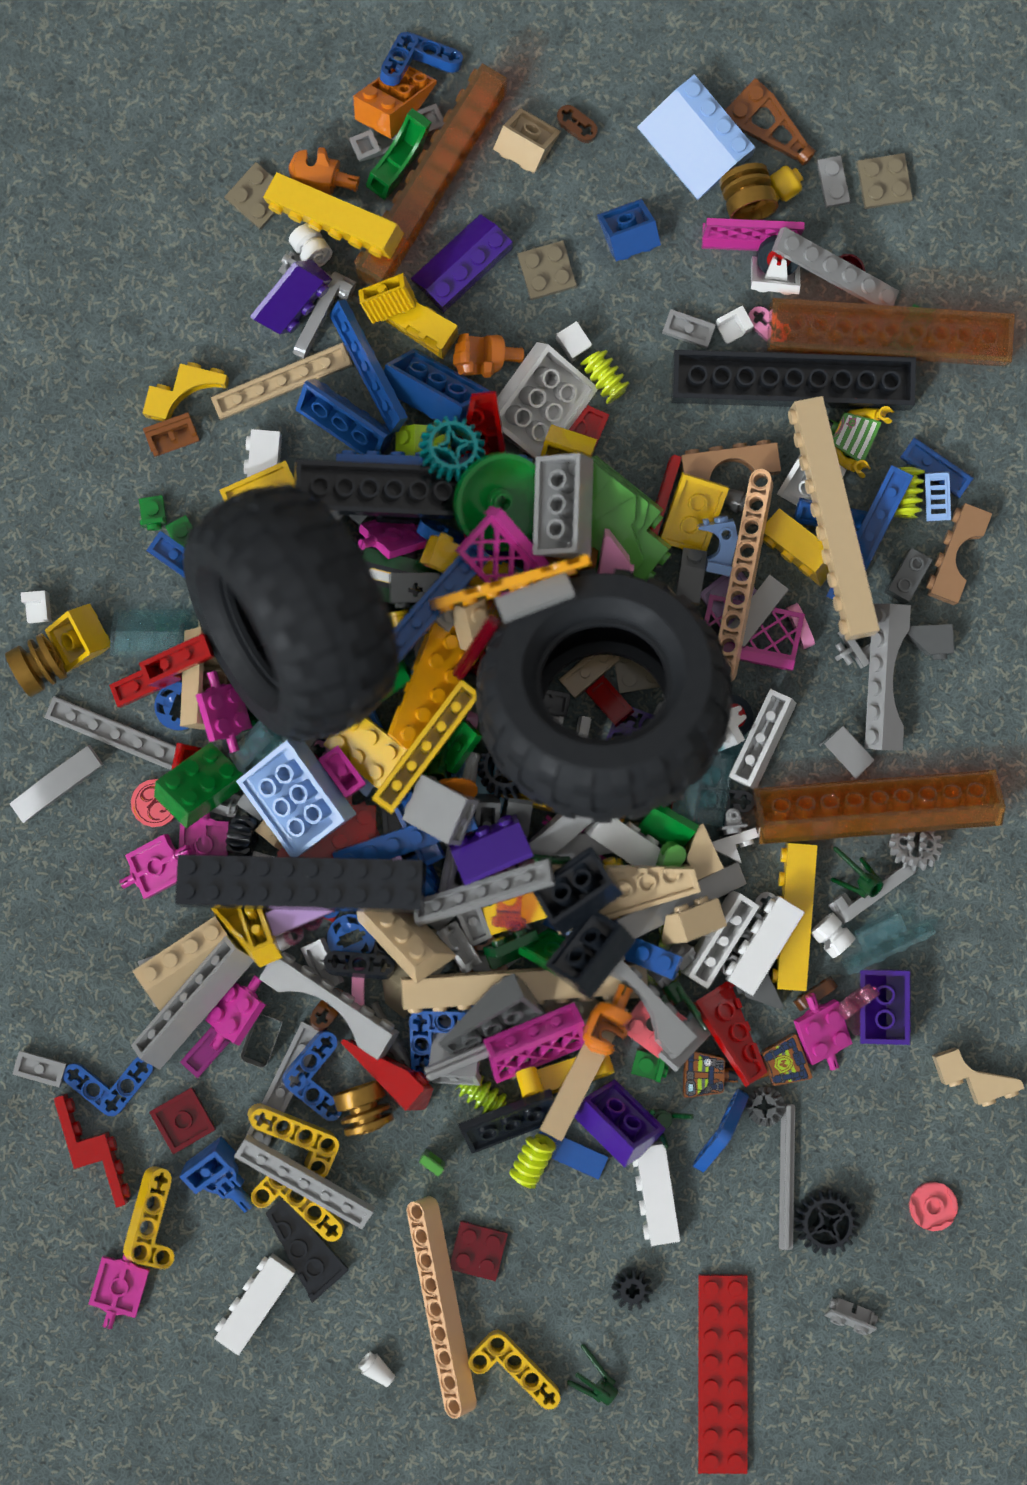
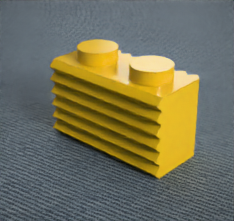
M404 273L358 290L360 304L373 324L385 321L398 313L408 312L411 308L416 307L414 292Z

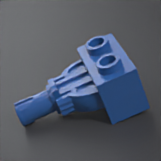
M222 1136L185 1163L180 1178L195 1194L204 1189L210 1193L218 1194L222 1199L231 1198L244 1213L254 1206L251 1197L241 1188L244 1179L239 1175L238 1165L234 1157L236 1151Z

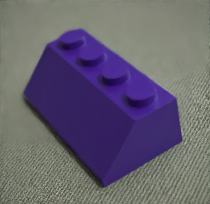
M479 214L424 265L411 280L444 313L513 249V242L495 223Z

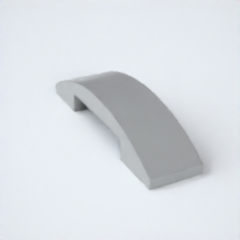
M437 104L417 111L432 122L427 137L446 126ZM368 130L349 138V141L358 160L364 161L383 156L397 134L390 139L377 131L372 132V130Z

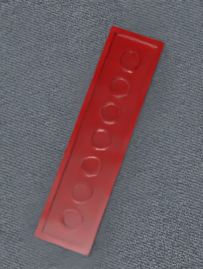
M698 1274V1474H747L748 1276L746 1274Z

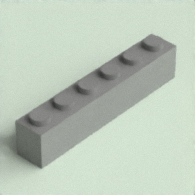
M226 935L132 1043V1048L141 1060L161 1069L254 962L238 942Z

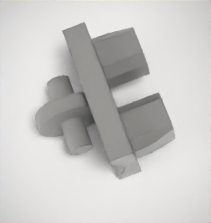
M839 631L838 634L848 649H845L842 642L835 645L840 653L834 657L836 661L843 658L847 665L852 664L854 661L849 655L851 653L861 669L867 666L870 661V644L861 649L856 642L858 639L846 641L845 635H842Z

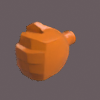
M323 147L318 148L315 165L308 166L307 150H300L294 154L288 166L291 179L329 195H332L336 186L353 190L354 192H357V186H359L360 176L340 172V160L328 158L327 151Z
M469 333L460 334L455 344V353L453 354V364L457 367L459 375H483L484 378H490L494 373L500 371L504 361L522 363L524 359V349L521 347H505L502 335L477 337L469 336Z
M619 984L611 1003L599 1002L591 1011L582 1037L585 1045L591 1052L604 1056L613 1054L615 1050L614 1045L602 1037L604 1031L611 1032L622 1040L626 1038L628 1031L625 1026L633 1016L624 1009L631 993H633V989L627 987L622 996L625 985Z

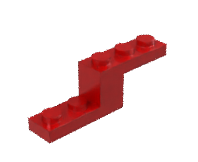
M202 633L140 662V671L110 684L109 686L117 707L122 708L182 680L181 672L215 657L207 635Z
M66 1093L53 1098L74 1169L102 1161L116 1208L126 1205L129 1202L128 1198L131 1197V1191L128 1183H124L121 1174H124V1167L120 1159L117 1160L115 1150H117L115 1137H110L108 1131L81 1140L80 1135L83 1134L82 1127L79 1121L75 1122L73 1112L76 1111L72 1097L68 1098Z

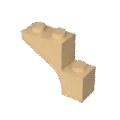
M955 1047L932 1055L941 1083L954 1087L964 1083L963 1079L966 1078L974 1103L982 1104L983 1107L996 1103V1099L1005 1096V1098L1019 1095V1090L1025 1089L1022 1081L1014 1077L972 1070L964 1062L959 1049Z

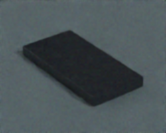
M547 1089L461 1122L458 1125L471 1153H476L540 1128L555 1099L551 1089Z

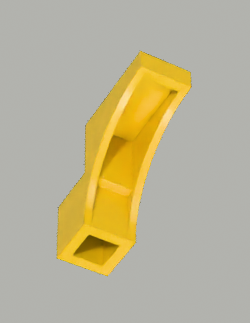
M187 362V365L180 364L173 391H171V387L157 384V387L149 385L142 414L146 418L158 421L171 419L176 407L187 396L205 388L218 387L227 389L229 378L224 374L225 371L217 368H211L209 371L201 369V365L193 362Z

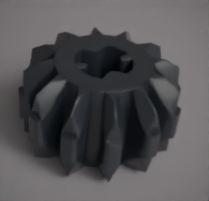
M246 815L233 817L226 833L227 851L235 854V856H249L254 852L257 840L259 839L258 833L255 831L259 823L255 818H250V816Z
M634 1267L631 1269V1275H628L627 1270L623 1269L624 1278L615 1275L614 1278L619 1284L611 1285V1289L617 1291L613 1294V1299H620V1307L628 1303L629 1311H632L633 1304L635 1303L638 1309H642L641 1300L645 1303L650 1302V1299L645 1294H653V1289L647 1287L652 1283L651 1279H644L646 1275L644 1271H641L636 1276L637 1272ZM631 1284H635L636 1289L639 1288L634 1290L633 1294H629V1291L626 1290V1288L631 1287Z

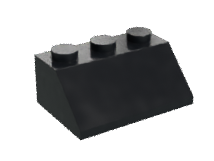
M592 846L553 872L555 885L533 891L551 926L562 935H565L624 894L615 877Z
M597 912L572 929L545 966L573 989L592 999L636 940L623 925Z

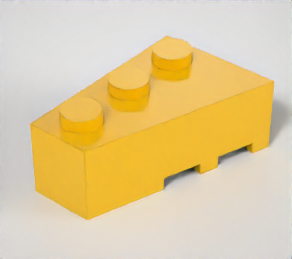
M416 298L415 308H411L405 313H398L385 320V322L441 359L445 357L459 336L458 325L440 316L430 307L419 304Z
M779 508L766 523L763 542L771 549L776 548L780 551V555L786 561L796 565L804 575L821 587L827 580V574L829 573L828 565L824 564L822 559V550H824L822 540L819 541L814 534Z
M211 908L218 921L259 967L282 958L276 937L273 935L265 915L267 913L266 909Z

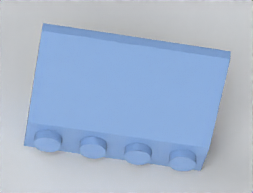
M695 74L671 93L637 127L697 200L715 187L726 172L742 165L752 157L755 146Z
M290 739L286 740L236 781L290 857H299L356 815L354 809L305 741L295 742Z

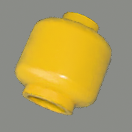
M783 166L770 175L772 183L770 187L774 188L777 201L786 202L802 191L800 182L803 180V177L797 168L792 170L789 166Z

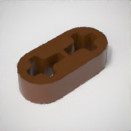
M565 105L559 109L557 121L564 130L583 143H590L595 140L597 126L590 118L571 105ZM571 112L572 119L576 123H573L571 120L563 121V113L569 114ZM579 125H581L585 129L588 128V126L591 127L592 135L586 134L585 136H583V130L579 127Z
M829 976L798 996L793 1002L801 1012L809 1007L805 998L806 995L815 993L816 999L819 1001L835 990L838 985L832 976Z
M335 988V989H337L338 991H340L341 993L344 992L343 990H341V989H339V988ZM322 999L310 1016V1024L317 1031L327 1030L339 1015L335 1008L328 1007L330 1004ZM324 1011L328 1012L325 1018L327 1023L321 1022L317 1024L316 1015L321 1016Z

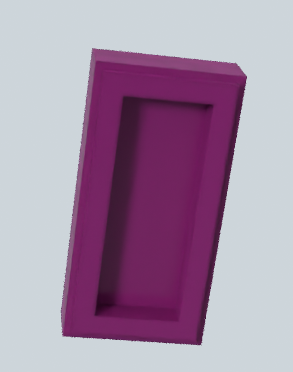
M213 1026L180 1061L197 1078L201 1076L231 1042L225 1039L218 1051L209 1046L217 1034Z

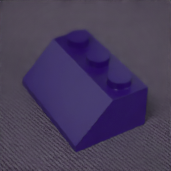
M312 259L294 262L250 317L278 334L292 333L299 327L301 317L308 315L313 310L315 300L327 293L329 290L328 285L333 279Z
M516 814L513 816H503L495 824L490 826L483 825L476 829L474 833L467 836L464 835L460 846L449 844L465 886L533 857L530 845Z
M860 970V1044H911V970Z
M615 1079L584 1097L574 1116L624 1168L639 1159L665 1131V1128Z

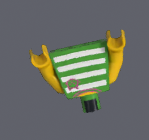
M890 407L849 410L847 413L842 414L838 423L828 418L839 465L851 472H856L860 478L866 477L861 470L863 468L871 469L865 459L882 423L879 420L881 419L887 424L892 422L890 418H885L887 413H894Z

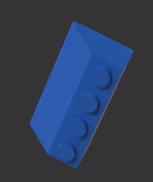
M412 349L385 364V375L395 390L397 398L407 403L410 407L425 413L429 418L438 419L443 422V417L445 416L449 418V421H452L453 417L457 416V422L461 423L467 417L471 394L490 392V390L463 375H459L456 371L416 349Z
M317 379L306 380L295 409L297 412L359 454H366L367 451H380L381 455L390 445L395 432L390 433L385 424H381L371 417L369 413L359 409L347 398L340 396L328 385L321 383Z

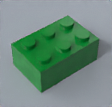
M210 742L156 780L154 797L187 829L241 790L236 781L243 776V773Z

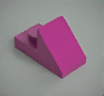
M336 746L318 759L346 799L366 785L339 746Z

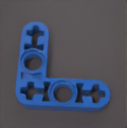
M402 32L397 36L382 64L380 80L389 86L398 85L412 59L446 72L455 73L461 69L463 56L460 51L410 32ZM431 50L435 54H427L424 51ZM393 57H402L405 60L399 61L394 59Z
M423 1008L421 1013H412L409 1020L411 1069L425 1074L423 1068L418 1066L422 1062L423 1055H426L424 1065L429 1066L433 1033H448L457 1024V1015L460 1021L470 1009L458 1010L457 1008H447L446 1011L436 1012L432 1008ZM419 1015H422L423 1019H427L423 1024V1031H419L421 1029V1022L416 1020ZM439 1016H449L451 1025L443 1026L439 1021ZM417 1038H425L429 1044L428 1048H419L416 1043Z
M323 1030L316 1033L283 1074L282 1081L290 1092L328 1121H334L341 1116L342 1111H337L332 1095L311 1079L337 1047L336 1036L329 1030ZM330 1036L329 1041L331 1042V1044L329 1046H322L320 1051L323 1054L322 1056H320L312 1048L315 1046L317 1049H319L322 1045V1042L320 1041L321 1038L324 1037L327 1039ZM309 1054L315 1055L316 1063L311 1067L304 1066V1058ZM300 1065L301 1068H302L304 1071L308 1072V1073H307L306 1075H304V1074L301 1072V1073L298 1075V1073H299L300 1071H299V1069L297 1068V1066ZM291 1075L294 1077L298 1075L299 1083L289 1085L291 1083L289 1077ZM311 1088H316L319 1091V1096L313 1101L306 1098L307 1091ZM324 1100L330 1106L334 1105L335 1113L329 1112L326 1114L327 1109L321 1104Z
M137 1057L112 1088L79 1063L68 1065L64 1070L63 1079L70 1087L105 1115L115 1116L124 1109L154 1070V1066L147 1064L146 1067L149 1070L148 1072L142 1071L138 1075V1078L142 1079L139 1082L135 1076L129 1074L130 1070L134 1074L139 1069L138 1061L144 1062ZM70 1069H79L78 1075L82 1079H85L86 1075L90 1078L83 1084L82 1089L78 1086L82 1083L79 1079L71 1080L69 1078L71 1076ZM124 1079L133 1081L134 1089L132 1092L128 1093L122 1090L121 1083ZM90 1083L99 1085L100 1093L97 1096H91L87 1092V1087ZM116 1089L119 1095L126 1097V1100L123 1101L120 1098L116 1103L118 1109L109 1111L107 1109L109 1104L106 1101L115 1099L118 1094L113 1092Z
M741 1089L736 1090L726 1108L717 1131L700 1150L692 1167L704 1173L725 1148L736 1129L749 1094Z

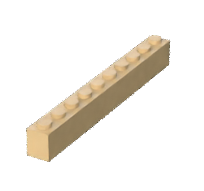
M823 396L794 401L788 411V418L790 424H794L796 432L794 433V443L796 448L800 449L799 464L801 470L805 471L807 478L805 480V489L812 499L810 504L811 514L817 519L816 534L818 540H822L824 548L822 550V559L829 569L827 580L830 588L833 587L835 594L833 605L835 610L839 611L841 619L839 620L840 633L845 635L846 641L874 636L880 629Z
M625 962L629 968L633 966L642 974L641 980L648 986L647 969L632 962ZM542 967L435 974L427 976L417 984L410 976L401 977L402 1007L404 1010H408V1013H421L423 1008H432L436 1012L446 1011L447 1007L457 1006L458 1010L471 1009L472 1005H475L494 984L498 983L503 977L513 973L526 983L540 1005L545 1004V1000H554L555 1003H567L569 998H579V1001H592L593 998L589 999L579 993L561 978ZM609 975L593 997L603 996L604 1000H613L618 985L625 984ZM625 985V987H624L625 989H624L622 995H624V993H625V991H626V988L628 987L627 985ZM634 991L630 998H639Z

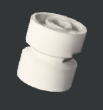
M308 223L299 226L291 233L289 242L296 253L300 254L299 257L302 261L312 259L321 267L331 258V248L325 239L322 238L321 233L309 227Z
M833 912L811 930V935L818 943H824V950L832 958H835L846 950L856 937L848 928L841 927V920Z

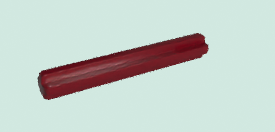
M490 615L485 620L452 671L453 676L457 677L458 680H463L467 676L499 627L500 619L496 618L495 615Z

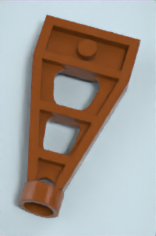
M756 78L725 110L742 132L797 160L803 166L816 153V150L804 140L774 94ZM762 107L768 108L775 118V123L769 129H762L752 122V117ZM779 126H784L792 135V139L788 144H782L773 138L772 134Z

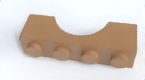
M762 440L756 442L754 446H747V443H738L732 445L733 448L731 449L715 446L709 448L708 452L699 453V449L687 450L685 455H681V470L684 473L710 480L711 473L717 466L726 462H738L746 466L752 473L757 469H764L771 476L779 475L781 467L777 443H771L770 440Z
M966 503L960 509H955L951 521L955 522L952 531H947L943 540L946 547L943 553L939 552L934 566L938 567L935 576L931 574L926 584V588L929 589L928 596L951 605L958 604L967 580L962 577L957 569V551L963 542L971 539H980L984 536L992 513Z

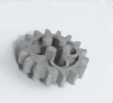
M916 820L915 825H911L909 821H906L905 827L899 824L897 830L891 834L888 847H891L890 855H896L895 862L899 863L902 861L904 869L910 865L912 866V871H915L918 866H920L922 871H925L927 865L933 867L935 860L938 861L943 848V845L940 844L941 836H935L936 829L929 830L928 823L920 826L919 820ZM915 834L919 835L916 845L918 851L916 857H913L912 853L915 847L913 841Z

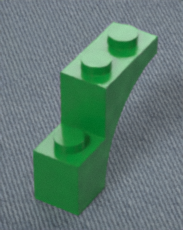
M413 108L407 113L396 138L369 174L366 187L384 200L399 186L405 169L422 152L432 123L423 114H420Z

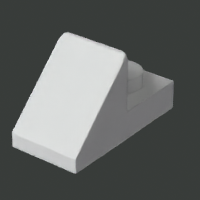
M752 828L713 841L712 844L716 852L741 863L736 844H739L740 848L754 844L753 839L757 838L758 834L756 828Z

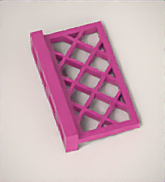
M707 218L706 223H703L702 249L758 251L760 244L766 238L778 235L780 228L786 227L801 236L804 231V222Z
M492 506L485 511L486 517L455 550L485 584L497 581L498 577H511L528 572L529 568L535 570L551 565L544 556L533 555V544L502 509ZM489 524L494 528V539H484V530ZM507 542L509 545V556H499V543ZM484 543H494L493 556L483 557ZM471 544H478L477 557H469L465 553ZM514 559H522L524 561V572L514 573ZM493 560V573L485 574L483 572V561ZM499 560H509L508 573H498ZM509 588L507 590L500 591V596L511 593Z
M710 594L705 620L709 623L710 615H712L714 621L709 623V625L712 626L717 623L720 627L721 623L719 620L722 619L723 615L717 618L712 611L713 601L725 604L726 597ZM736 599L732 600V603L735 605H740L744 602ZM775 608L772 611V615L776 621L766 628L763 625L760 627L762 630L756 633L749 641L752 647L742 646L740 661L793 671L805 614ZM776 614H781L784 616L779 619ZM788 616L799 618L797 628L789 633L781 623ZM778 623L785 636L773 642L767 630ZM764 632L771 645L765 649H758L752 640ZM796 632L795 639L793 641L790 635ZM788 638L793 645L791 655L782 654L776 644ZM727 642L723 647V651L732 652L735 649V644ZM774 647V649L776 650V652L768 651V650H769L770 648Z
M574 1002L483 1040L496 1083L516 1076V1072L522 1069L538 1067L581 1049L584 1043L582 1038L584 1021ZM560 1037H564L560 1043L556 1042ZM572 1039H577V1041L570 1043ZM537 1046L541 1047L537 1052L534 1051ZM550 1048L553 1049V1051L546 1053ZM514 1056H519L515 1061H511ZM505 1067H509L507 1070L501 1072Z

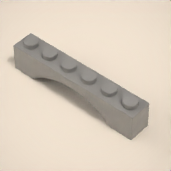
M873 603L880 630L874 636H871L865 749L903 751L904 725L895 705L893 673L898 650L904 637L910 630L911 605Z
M287 952L281 953V959L267 964L259 980L277 992H304L324 1000L335 1008L348 1023L359 1048L377 1060L386 1056L400 1033L394 1029L395 1025L387 1019L381 1020L374 1015L375 1012L365 1005L360 1006L354 1002L355 998L346 992L341 993L334 988V983L324 978L320 979L315 975L316 972L306 965L301 966L295 962L296 958Z
M623 957L610 976L633 989L649 1013L654 1029L655 1042L672 1059L677 1058L697 1037L693 1033L695 1029L688 1021H681L675 1015L677 1010L669 1002L664 1003L658 997L660 995L658 990L651 984L647 986L641 980L642 974L633 966L629 968L624 962L625 957Z

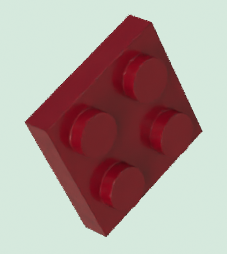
M193 1087L149 1112L172 1154L177 1153L216 1130L214 1123Z
M460 1221L450 1261L451 1270L496 1281L508 1232Z

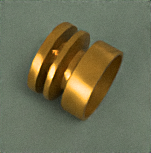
M762 163L743 164L729 170L721 177L719 184L723 198L727 201L726 207L730 219L763 220L777 210L778 201L774 188L770 187L772 183L766 165Z
M42 633L36 636L39 647L32 639L27 641L29 653L21 646H17L5 653L11 671L29 697L45 690L42 679L44 677L52 685L56 684L57 681L53 672L61 680L67 678L64 663L59 652Z
M377 1080L346 1089L332 1096L337 1111L349 1110L350 1115L341 1120V1124L353 1122L352 1126L344 1129L345 1136L367 1134L382 1128L385 1124L394 1120L393 1113L381 1115V1112L390 1108V1104L378 1105L377 1100L383 1098L386 1092Z

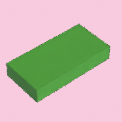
M425 1149L420 1156L419 1163L439 1177L444 1170L445 1162L428 1149Z

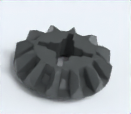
M760 1087L750 1094L746 1109L749 1118L756 1124L771 1126L779 1122L783 1117L785 1101L782 1095L774 1088ZM764 1096L767 1104L775 1105V1107L768 1109L766 1117L763 1109L756 1108L759 1104H763Z

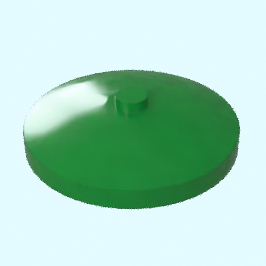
M508 452L488 454L472 463L461 476L454 494V514L463 534L468 537L486 517L485 511L492 506L502 509L528 540H532L534 531L536 465L522 456ZM490 524L484 530V539H494V528ZM507 542L499 543V552L509 551ZM484 543L483 548L493 551L494 543Z

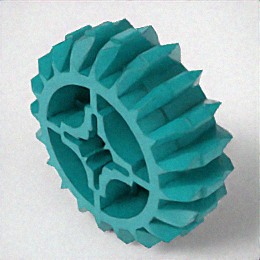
M445 416L443 417V422L436 419L433 423L434 426L429 424L426 427L427 432H422V441L418 445L422 449L419 452V457L425 458L422 462L423 466L430 465L429 474L435 471L438 472L437 479L445 475L446 481L450 482L451 477L454 476L458 482L466 469L485 455V450L482 449L485 442L484 440H479L481 431L473 432L475 429L474 424L469 427L466 426V418L460 423L457 422V416H454L452 421H449V418ZM445 434L444 442L433 447L432 442L434 439ZM455 434L461 436L464 439L457 438ZM449 444L453 447V449L456 448L455 454L454 452L450 451L451 448L449 450L447 449ZM471 451V457L464 463L459 464L460 455ZM439 458L446 459L449 464L441 461Z

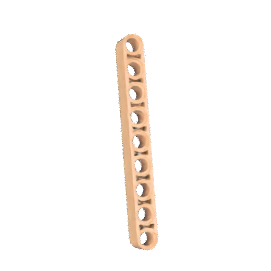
M764 469L755 470L749 479L718 637L722 644V650L727 642L735 643V649L732 652L723 651L731 667L732 681L736 678L773 492V480L770 473ZM760 478L768 480L767 484L763 487L755 485L756 481ZM761 501L763 506L760 510L755 511L751 509V505L754 502ZM752 524L759 526L758 531L754 534L746 532L747 527ZM752 548L754 553L751 557L745 558L742 556L743 550ZM742 571L749 572V578L745 581L737 580L738 574ZM736 595L745 596L744 602L740 605L733 604V598ZM733 618L740 620L739 626L735 629L728 627V622Z
M427 1196L409 1203L407 1216L444 1408L448 1416L456 1419L473 1411L476 1408L477 1401L440 1209L436 1199L432 1196Z

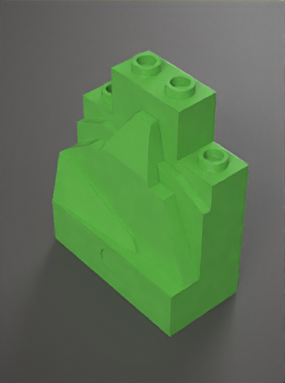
M598 456L591 457L594 459L591 547L599 551L594 569L597 572L605 528L610 529L629 554L630 564H634V577L648 580L650 577L653 578L656 575L653 570L658 563L663 566L671 556L668 551L672 546L649 529L650 527L655 529L661 522L663 517L660 514L664 509Z

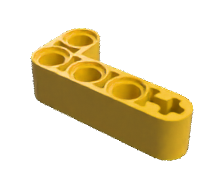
M610 1055L604 1057L593 1081L615 1073ZM576 1057L540 1069L529 1067L516 1072V1078L523 1099L547 1089H551L552 1094L558 1093Z
M258 1103L250 1107L247 1115L253 1128L309 1150L304 1162L305 1167L323 1178L326 1177L339 1149V1142L331 1131L264 1104ZM263 1112L265 1118L270 1120V1125L263 1118L257 1121L255 1115H260ZM280 1121L288 1122L285 1130L279 1131L276 1129ZM302 1130H310L308 1138L299 1139L298 1136ZM324 1139H332V1144L330 1147H321V1143ZM315 1161L323 1162L319 1170L314 1171L311 1169V1165Z
M157 1166L149 1167L143 1174L123 1253L127 1259L137 1264L166 1269L173 1264L174 1253L170 1248L155 1243L172 1177L168 1170ZM155 1176H161L160 1180L154 1181ZM151 1188L157 1189V1193L151 1191ZM150 1197H154V1205L148 1209L147 1201ZM144 1221H147L148 1228L145 1232L141 1233L140 1226ZM140 1245L141 1253L134 1257L133 1251ZM163 1250L164 1257L161 1261L157 1262L156 1256Z
M268 1176L255 1187L251 1194L253 1204L259 1208L269 1206L280 1195L327 1241H337L343 1234L344 1222L339 1216L305 1197L302 1200H295L292 1197L291 1189ZM261 1189L266 1190L270 1196L269 1200H260L257 1196V1191ZM311 1206H318L322 1212L321 1216H311L309 1208ZM325 1215L329 1216L326 1222L330 1226L334 1224L338 1226L337 1233L333 1231L330 1234L328 1232L329 1226L325 1222L322 1226L319 1224L323 1221Z
M502 1330L490 1332L471 1351L469 1367L473 1372L483 1374L498 1361L541 1407L550 1410L558 1406L560 1392L557 1385ZM501 1338L504 1341V1345L500 1348H495L490 1343L492 1339ZM477 1355H483L487 1361L483 1365H477L473 1359ZM512 1355L519 1356L521 1358L520 1364L515 1366L509 1364V1357ZM535 1373L539 1378L535 1383H529L525 1379L526 1375ZM542 1384H543V1389H544L548 1394H550V1393L553 1392V1398H554V1399L547 1398V1399L545 1400V1393H544V1391L541 1389Z

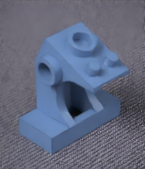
M728 516L714 517V522H709L708 518L702 519L703 523L698 524V529L712 532L719 538L717 551L706 557L705 570L711 573L730 576L731 564L738 539L733 518L728 519ZM724 530L729 531V533L726 536L722 535V532Z

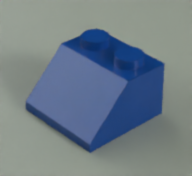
M642 199L597 215L610 252L616 261L626 260L632 255L651 251L653 248L661 245L656 221Z

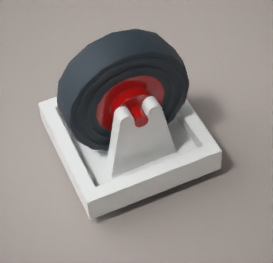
M778 235L766 238L760 244L757 257L752 256L751 289L759 292H780L784 295L799 294L801 286L800 266L772 251Z
M732 695L728 732L724 744L719 751L744 741L743 736L753 725L751 706L740 696Z

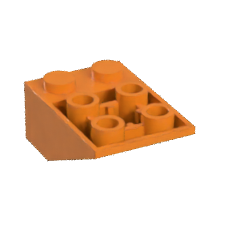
M411 66L408 67L398 85H386L378 77L353 96L355 120L391 139L398 134L407 113L412 108L416 111L419 110L437 84V80Z

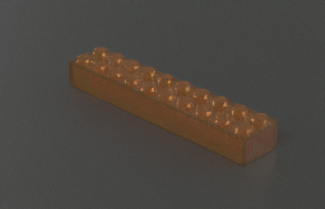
M482 63L479 69L475 68L468 79L470 83L466 90L463 88L460 90L456 97V106L453 110L449 109L443 119V122H445L441 130L437 129L430 140L432 142L428 151L424 149L418 159L420 164L415 171L411 170L405 180L407 183L403 191L399 190L396 193L390 212L386 210L382 216L387 220L397 223L404 233L391 259L384 256L381 258L375 257L368 252V249L358 254L355 260L358 279L371 286L394 276L506 96L507 78Z
M773 298L769 309L767 351L916 357V361L1006 367L1012 362L1015 314Z
M996 769L754 788L753 810L759 844L1001 826L1006 808Z

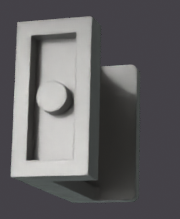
M421 774L415 783L412 797L405 806V813L402 819L446 844L460 846L479 800L451 789L438 782L437 778Z
M445 1017L443 1020L439 1019L443 1026L451 1025L450 1017ZM433 1033L429 1065L458 1054L451 1055L440 1047L439 1042L447 1033ZM480 1061L431 1081L432 1083L480 1086Z

